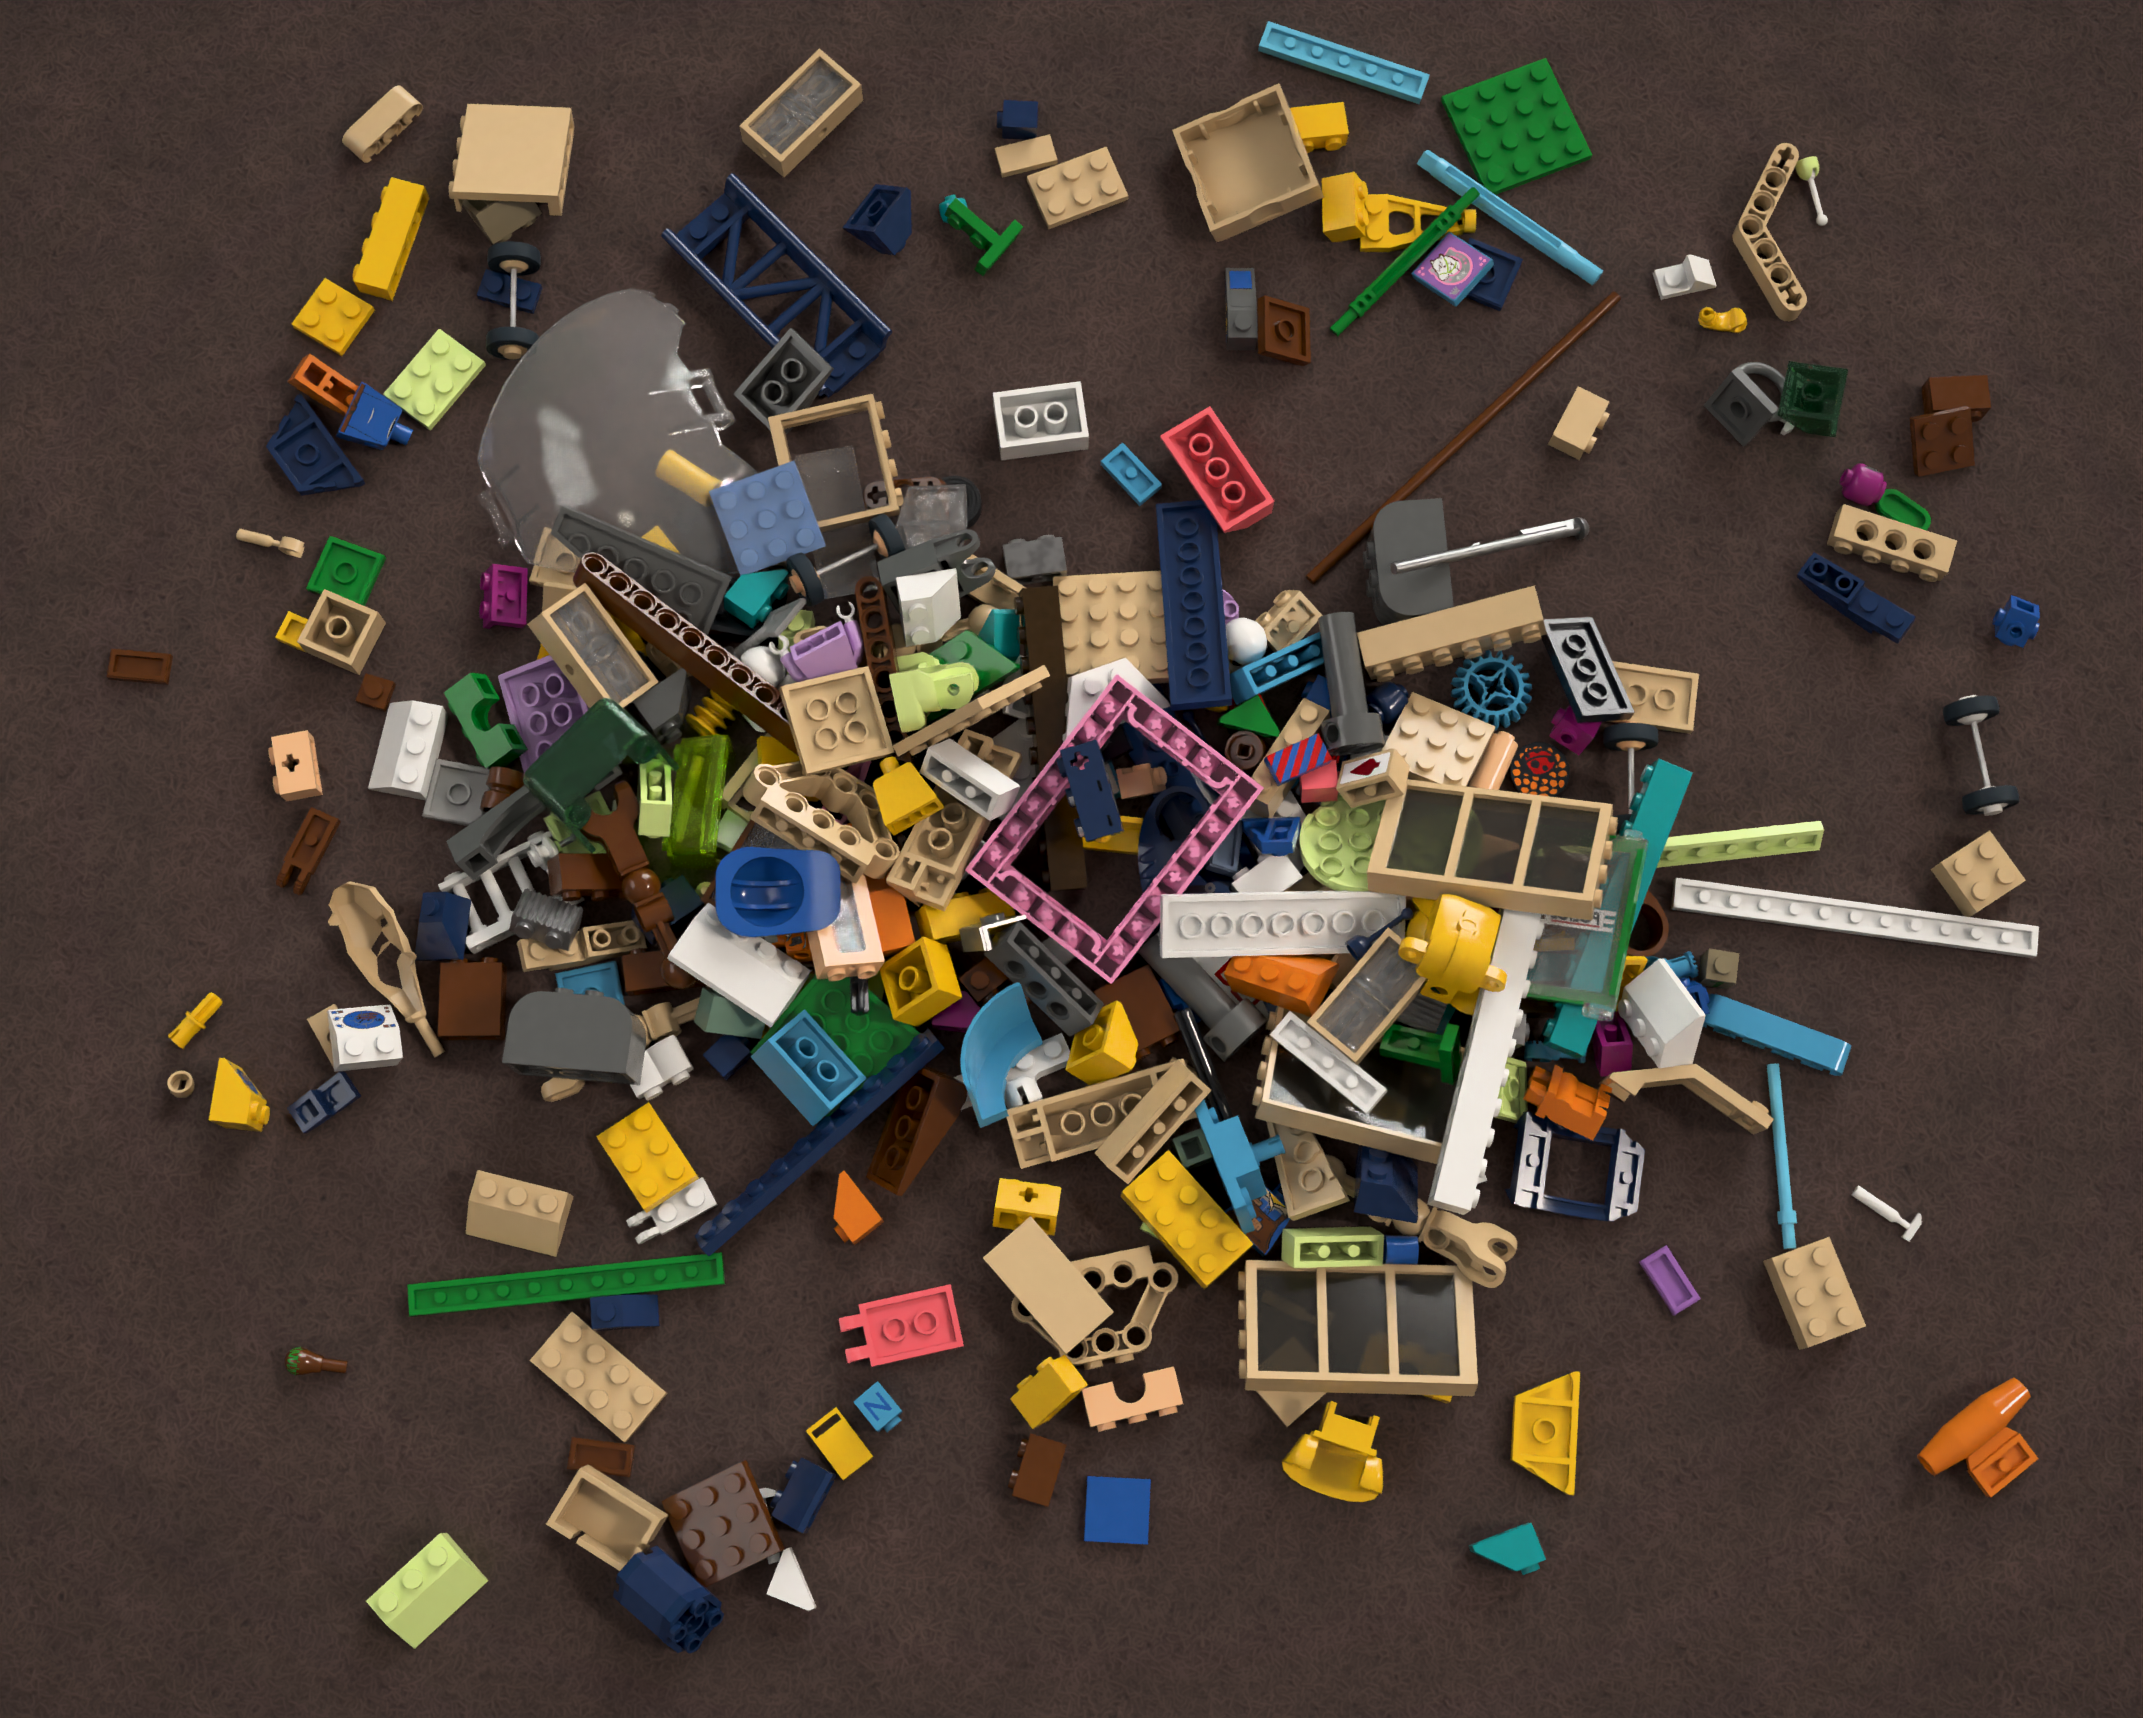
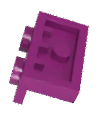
M492 564L485 573H482L480 589L484 590V601L481 602L479 607V617L483 619V628L490 629L493 625L524 628L526 626L528 568Z

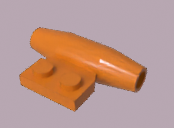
M2011 1378L1980 1395L1939 1429L1917 1455L1918 1460L1930 1474L1935 1476L1966 1459L1967 1472L1986 1497H1993L2039 1459L2020 1433L2006 1427L2030 1399L2029 1391L2018 1379Z

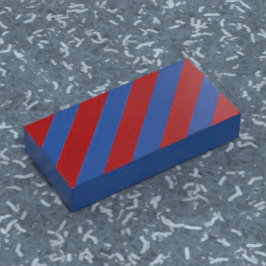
M1318 733L1266 756L1264 762L1277 786H1280L1329 764L1333 759Z

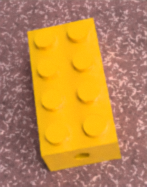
M1169 1150L1121 1192V1198L1204 1290L1253 1245L1250 1239Z

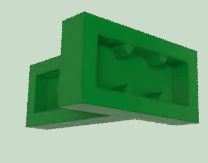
M957 198L952 201L944 214L947 217L948 223L956 230L964 231L975 247L987 251L974 269L982 276L988 272L1023 229V226L1014 219L1000 236Z
M1447 1023L1444 1035L1392 1024L1382 1039L1379 1048L1380 1055L1439 1068L1441 1071V1082L1454 1085L1462 1061L1460 1026Z

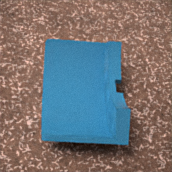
M1016 982L997 993L979 1010L969 1025L963 1040L960 1058L961 1072L980 1128L1009 1116L1005 1105V1088L1008 1072L1011 1068L1014 1069L1016 1064L1026 1054L1043 1045L1042 1039L1031 1018L1020 982Z

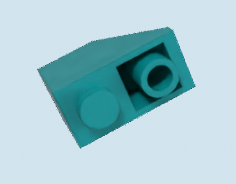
M781 569L742 574L724 596V609L751 628H754L759 621L764 622L772 611L771 605L775 600H782L790 588V585H788L789 572Z

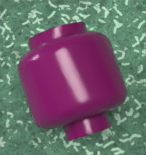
M1862 463L1854 465L1851 470L1845 469L1839 481V484L1842 485L1843 497L1862 506H1869L1873 502L1878 503L1887 485L1881 471Z

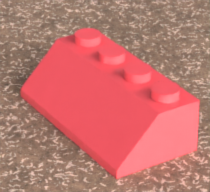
M1210 406L1160 435L1161 440L1224 533L1248 528L1272 513L1273 498Z

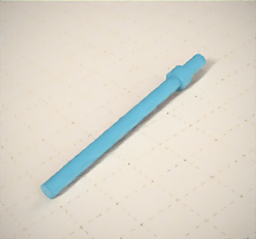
M1767 1064L1771 1117L1774 1118L1772 1129L1780 1211L1777 1212L1778 1225L1782 1227L1783 1249H1796L1794 1224H1797L1796 1211L1792 1208L1779 1064Z

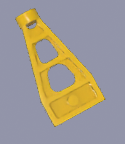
M1369 194L1365 199V209L1368 213L1369 222L1365 226V237L1360 238V252H1390L1409 247L1424 232L1421 230L1420 216H1439L1447 207L1389 194ZM1465 209L1461 213L1462 217L1459 219L1462 220V224L1458 225V221H1456L1438 240L1443 239L1449 231L1456 236L1463 233H1475L1476 210ZM1391 212L1409 214L1414 220V228L1408 233L1391 234L1389 231V214Z

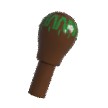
M297 1347L291 1349L286 1354L284 1365L286 1370L294 1375L321 1373V1371L346 1374L348 1361L327 1359L323 1355Z

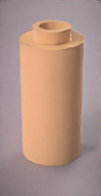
M1499 731L1498 734L1493 733L1467 787L1500 789L1518 748L1513 735L1504 731Z

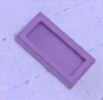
M1667 1245L1639 1261L1673 1316L1700 1300L1699 1295Z

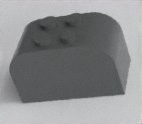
M1442 498L1392 502L1383 507L1375 518L1368 542H1366V551H1363L1364 569H1369V579L1366 580L1367 597H1372L1374 613L1382 625L1454 607L1449 563L1396 575L1390 569L1391 564L1394 562L1448 551Z
M555 988L554 992L537 991L527 994L514 1005L509 1016L502 1063L517 1074L640 1085L646 1047V1031L640 1019L620 1001L606 997L600 991L586 990L585 995L573 994L574 991L571 989Z

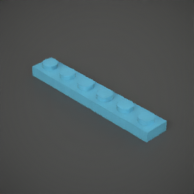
M1269 21L1258 48L1260 52L1416 104H1420L1430 74Z

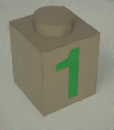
M1709 948L1701 955L1698 983H1701L1702 986L1730 989L1736 984L1739 953Z

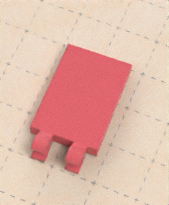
M951 1284L858 1304L860 1314L842 1317L838 1320L841 1332L863 1327L866 1345L845 1349L847 1363L869 1358L871 1367L964 1347Z

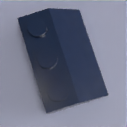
M1359 1145L1355 1162L1354 1212L1417 1223L1418 1167L1412 1159Z

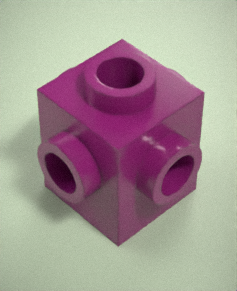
M1569 704L1565 710L1560 707L1552 718L1551 723L1554 724V727L1549 736L1575 754L1580 755L1595 737L1602 721L1578 723Z

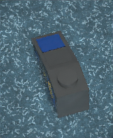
M1225 268L1226 350H1255L1258 334L1254 268Z

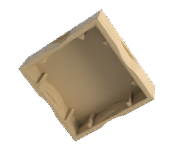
M1279 83L1240 100L1226 110L1210 113L1172 130L1185 166L1194 181L1197 198L1209 230L1216 242L1226 240L1324 197L1287 99Z

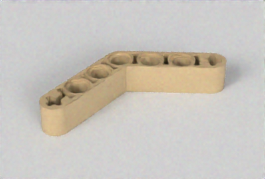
M1781 143L1777 145L1769 158L1732 237L1733 242L1779 319L1789 322L1798 318L1807 303V296L1766 227L1799 158V152L1795 146L1789 143ZM1781 159L1785 161L1782 169L1777 167ZM1766 182H1771L1776 187H1770ZM1755 206H1761L1765 211H1759ZM1743 229L1750 230L1753 235L1746 234ZM1757 253L1764 254L1767 259L1760 258ZM1771 277L1778 278L1781 284L1775 283Z

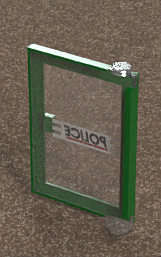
M1537 826L1523 886L1583 893L1595 833ZM1626 829L1623 836L1610 835L1609 841H1613L1612 855L1610 860L1605 859L1604 865H1608L1606 884H1600L1599 890H1603L1602 904L1600 909L1595 908L1593 920L1541 915L1540 921L1544 922V928L1541 938L1535 940L1533 950L1537 951V958L1533 969H1528L1526 980H1530V987L1526 998L1582 1006L1581 1014L1587 1018L1600 1021L1613 1020L1649 844L1647 839L1642 838V832Z

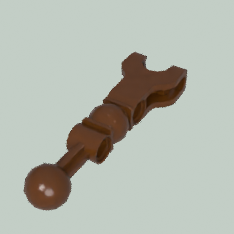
M623 780L614 785L613 795L616 800L617 809L609 815L594 813L584 799H577L571 802V812L580 834L585 839L603 846L619 880L622 881L623 895L630 903L634 904L633 910L641 928L645 933L652 930L664 956L660 969L663 980L672 988H689L697 981V978L667 959L677 943L669 925L670 922L674 921V916L663 892H660V879L655 872L649 869L650 864L635 833L634 825L639 813V803L628 782Z

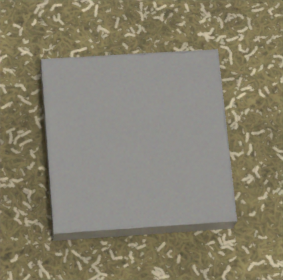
M436 758L422 817L458 825H470L485 814L479 808L484 792L490 790L486 785L490 769Z

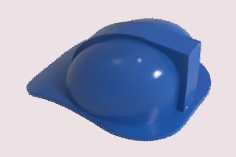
M744 847L727 854L717 867L716 914L721 924L727 930L739 936L763 937L822 930L831 925L840 913V866L837 860L826 852L819 850Z

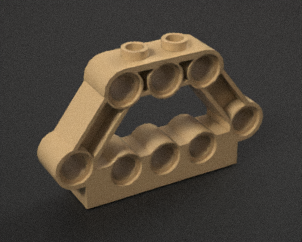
M800 761L774 766L760 764L755 767L743 788L745 799L756 807L749 819L800 850H819L830 854L837 860L841 875L855 884L863 873L873 879L884 878L899 857V847L892 840L891 833L883 822L874 788L842 768L805 776ZM803 796L818 798L829 811L840 812L847 816L852 826L839 824L831 813L824 809H815L810 806Z
M1149 1245L1072 1261L1071 1263L1083 1277L1088 1273H1095L1100 1277L1101 1284L1098 1288L1094 1289L1098 1294L1105 1287L1109 1286L1125 1290L1130 1288L1135 1281L1147 1279L1148 1282L1136 1311L1124 1330L1117 1332L1109 1328L1097 1330L1093 1337L1085 1338L1080 1342L1083 1347V1354L1078 1358H1071L1065 1354L1032 1315H1022L1018 1311L1020 1301L1016 1296L1012 1301V1314L1018 1322L1031 1326L1059 1351L1060 1357L1066 1355L1074 1366L1084 1365L1085 1370L1103 1367V1360L1115 1358L1116 1364L1134 1360L1133 1354L1144 1351L1150 1345L1152 1339L1151 1329L1166 1296L1175 1289L1178 1283V1274L1176 1269L1166 1262L1153 1264ZM1120 1266L1128 1268L1131 1272V1279L1126 1283L1118 1282L1114 1277V1270ZM1164 1271L1169 1274L1171 1282L1167 1287L1161 1288L1154 1283L1153 1276L1156 1272ZM1132 1328L1140 1329L1145 1336L1144 1342L1140 1345L1131 1344L1127 1339V1332ZM1101 1335H1109L1114 1341V1347L1108 1352L1100 1351L1097 1348L1096 1339Z

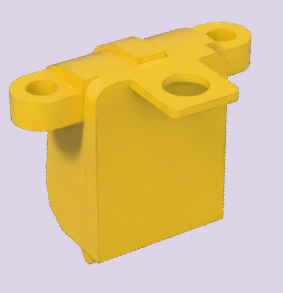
M1440 894L1437 900L1435 899L1431 908L1423 940L1414 937L1403 938L1398 950V954L1402 959L1416 964L1415 969L1419 976L1427 978L1420 993L1426 997L1449 1004L1458 990L1472 993L1480 987L1492 992L1503 991L1507 981L1506 972L1489 965L1501 915L1490 907L1460 896ZM1431 987L1444 988L1448 993H1435L1431 990Z

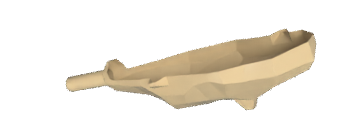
M350 881L334 889L329 903L332 915L328 923L330 926H339L349 956L368 982L405 1017V1021L407 1023H415L434 1058L444 1053V1048L426 1019L427 1013L416 973L415 960L417 956L411 951L408 938L396 920L394 910L373 886ZM385 918L388 923L382 927L381 919ZM381 932L389 941L381 946L378 956L390 943L401 951L396 963L402 989L386 985L379 979L378 956L374 954L371 948Z

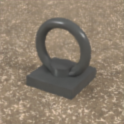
M1747 362L1739 365L1727 376L1704 406L1744 447L1753 440L1767 422L1782 420L1783 416L1784 418L1787 416L1788 411L1790 413L1793 391L1791 386L1789 388L1787 379L1775 368L1761 362ZM1747 374H1760L1770 379L1781 393V406L1778 408Z

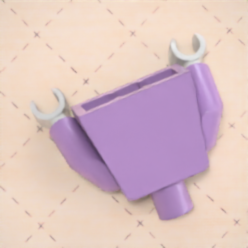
M848 601L852 610L848 616L840 613L839 606L836 609L838 616L844 619V625L839 621L790 647L788 639L783 635H779L784 645L782 650H778L772 641L769 643L770 651L781 655L780 661L794 681L801 682L858 668L857 666L863 661L864 642L858 621L853 619L855 608L851 602Z

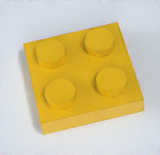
M324 278L292 322V326L342 356L375 309L372 305Z

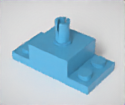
M1203 1099L1195 1108V1113L1240 1228L1246 1234L1255 1230L1252 1219L1257 1217L1251 1200L1267 1195L1259 1169V1162L1285 1154L1286 1152L1279 1134L1252 1145L1251 1142H1248L1238 1115L1219 1122L1214 1107L1208 1109Z

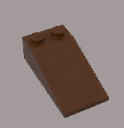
M924 1066L902 1085L895 1096L866 1178L890 1192L902 1196L959 1116L961 1108L967 1099L965 1084L937 1069Z

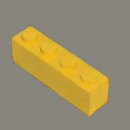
M391 177L388 187L385 186L383 188L379 212H375L372 218L370 237L366 238L363 242L362 259L360 264H356L353 270V281L359 292L393 301L429 201V195L423 185Z

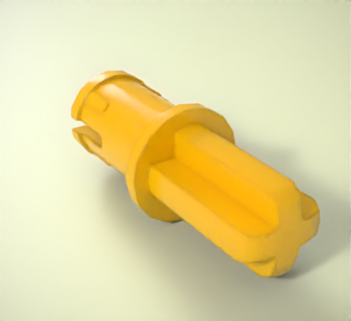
M209 993L191 1013L189 1011L185 1013L186 1017L168 1037L183 1049L201 1028H206L204 1024L218 1010L223 1001L216 994Z

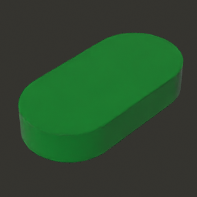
M1886 489L1879 502L1875 503L1876 511L1880 516L1926 531L1930 527L1931 517L1928 511L1896 489Z

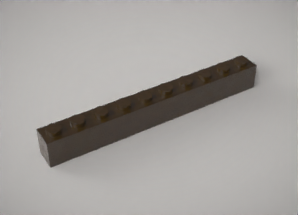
M1058 586L1022 588L1018 593L1019 597L1014 598L1015 614L1021 616L1022 626L1017 627L1018 644L1024 647L1025 656L1020 657L1021 674L1025 675L1045 665L1050 674L1049 677L1040 681L1041 688L1023 697L1024 705H1029L1030 717H1026L1027 735H1032L1033 747H1029L1030 765H1035L1036 777L1063 744L1062 738L1066 732L1067 716H1065V707L1069 696L1067 693L1068 684ZM1032 777L1031 784L1036 779V777ZM1066 794L1041 825L1042 837L1037 838L1039 856H1044L1045 868H1040L1042 886H1047V893L1087 888L1083 839L1078 836L1074 819L1079 818L1076 807H1070Z

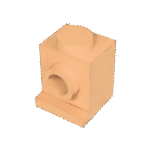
M1150 763L1132 766V768L1116 769L1121 799L1156 794L1166 789L1167 775L1163 767L1151 768Z

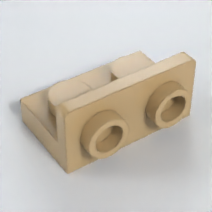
M1285 590L1274 599V606L1268 612L1262 613L1255 621L1263 627L1267 638V645L1273 652H1277L1300 641L1316 624L1318 618L1323 615L1300 590Z

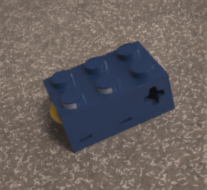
M1093 740L1060 750L1062 757L1057 758L1056 761L1061 777H1068L1070 788L1065 789L1070 807L1077 808L1079 818L1074 819L1078 836L1080 838L1085 837L1086 842L1097 841L1105 843L1110 840L1111 836L1123 833V825L1098 741ZM1078 755H1082L1084 759H1089V762L1084 763L1085 769L1083 770L1073 766V763L1077 762Z

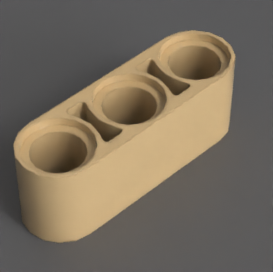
M395 86L345 132L342 143L364 163H368L372 160L370 157L373 154L377 155L392 141L391 138L395 134L398 136L413 122L411 119L415 115L419 116L421 114L423 105L402 86Z

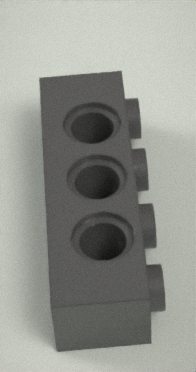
M1020 921L995 934L991 941L993 949L985 951L984 955L1013 983L1020 982L1023 992L1069 1037L1093 1025L1104 1003Z

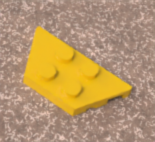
M1578 1371L1515 1395L1513 1403L1510 1460L1566 1495H1574L1580 1388V1372Z

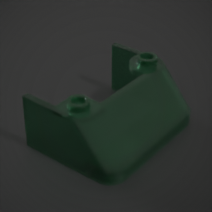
M603 698L597 701L526 770L523 782L528 791L561 827L592 854L596 850L595 847L579 831L591 817V807L584 797L627 755L639 764L647 763L654 757H657L675 772L680 767L659 742L621 705L610 698Z

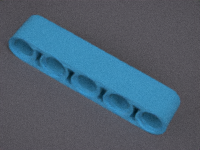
M1708 994L1710 1003L1707 1005L1710 1014H1706L1703 1027L1711 1026L1715 1032L1734 1039L1736 1036L1743 1038L1742 1042L1761 1049L1765 1047L1772 1049L1771 1052L1791 1060L1797 1058L1804 1065L1820 1071L1824 1068L1829 1070L1831 1075L1842 1076L1851 1049L1849 1043L1727 997Z

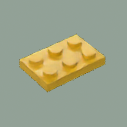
M649 1102L596 1136L646 1213L699 1179Z

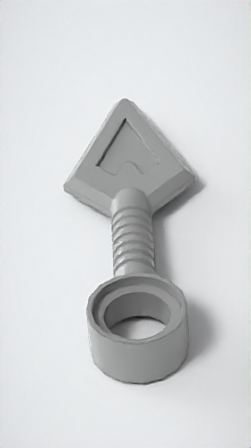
M800 598L771 611L763 626L735 649L731 646L724 649L740 660L741 655L745 651L757 647L768 637H779L806 604V599Z

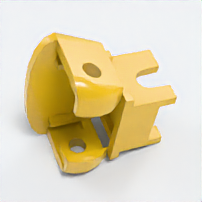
M1333 1401L1327 1402L1319 1430L1311 1431L1309 1435L1303 1434L1282 1461L1283 1470L1300 1485L1333 1498L1350 1502L1374 1500L1378 1494H1382L1383 1489L1382 1459L1377 1458V1450L1371 1448L1380 1417L1370 1416L1366 1425L1334 1414L1337 1403Z

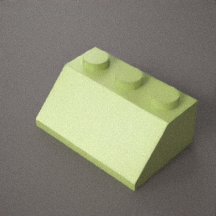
M440 1533L367 1599L366 1602L391 1630L415 1649L488 1582V1579L448 1533Z

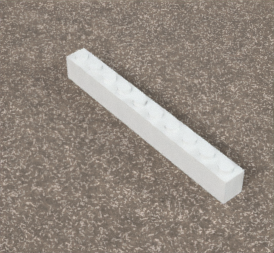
M1499 908L1498 914L1501 915L1489 965L1505 971L1507 981L1505 989L1500 992H1492L1483 988L1479 990L1427 1205L1465 1215L1471 1211V1208L1475 1209L1480 1196V1190L1476 1189L1478 1178H1483L1487 1167V1159H1483L1486 1147L1489 1148L1491 1146L1495 1130L1491 1129L1493 1117L1498 1116L1502 1104V1099L1498 1098L1500 1087H1505L1509 1075V1069H1506L1505 1065L1507 1057H1512L1516 1046V1039H1512L1514 1028L1520 1026L1523 1016V1010L1519 1009L1521 998H1526L1530 987V980H1526L1528 969H1533L1537 958V951H1534L1533 948L1535 940L1541 938L1544 928V922L1540 921L1542 914Z

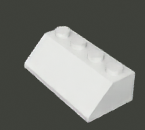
M707 903L694 917L667 957L668 960L769 1027L773 1026L797 997L811 972L800 962L794 960L763 938L743 937L727 930L717 917L716 907L710 903Z

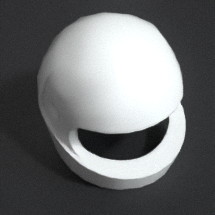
M1237 618L1226 624L1230 672L1233 673L1261 659L1265 655L1267 638L1260 624L1247 618ZM1230 660H1234L1242 666H1235L1230 663Z
M753 647L741 655L740 661L775 688L786 677L787 670L780 661L781 655L773 653L769 647Z

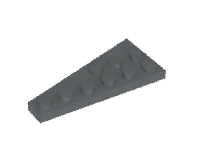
M561 505L551 531L555 538L578 558H582L586 553L590 552L602 555L708 636L732 579L731 576L568 505Z

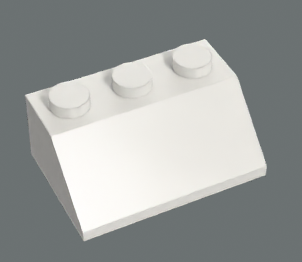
M414 700L389 704L368 786L369 790L426 800L435 761L439 757L449 717L443 706Z
M1658 959L1624 987L1622 998L1618 1003V1011L1658 1068L1693 1064L1706 1015L1664 959Z

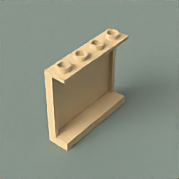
M467 104L466 115H462L460 120L462 137L457 138L458 159L453 160V175L455 178L454 181L449 183V197L454 199L457 212H461L464 199L548 203L550 215L562 216L574 136V121L571 108Z

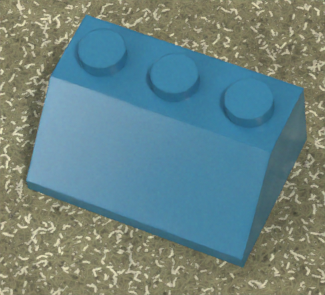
M805 1009L769 1038L751 1056L755 1063L812 1126L817 1124L867 1079Z

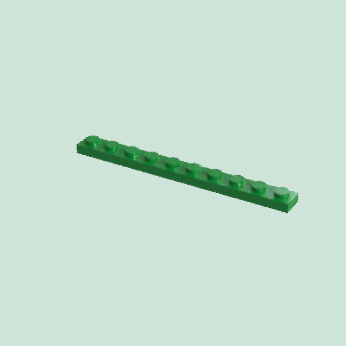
M720 1252L713 1253L711 1256L701 1254L408 1284L409 1316L417 1317L590 1299V1297L631 1295L725 1285L723 1253Z

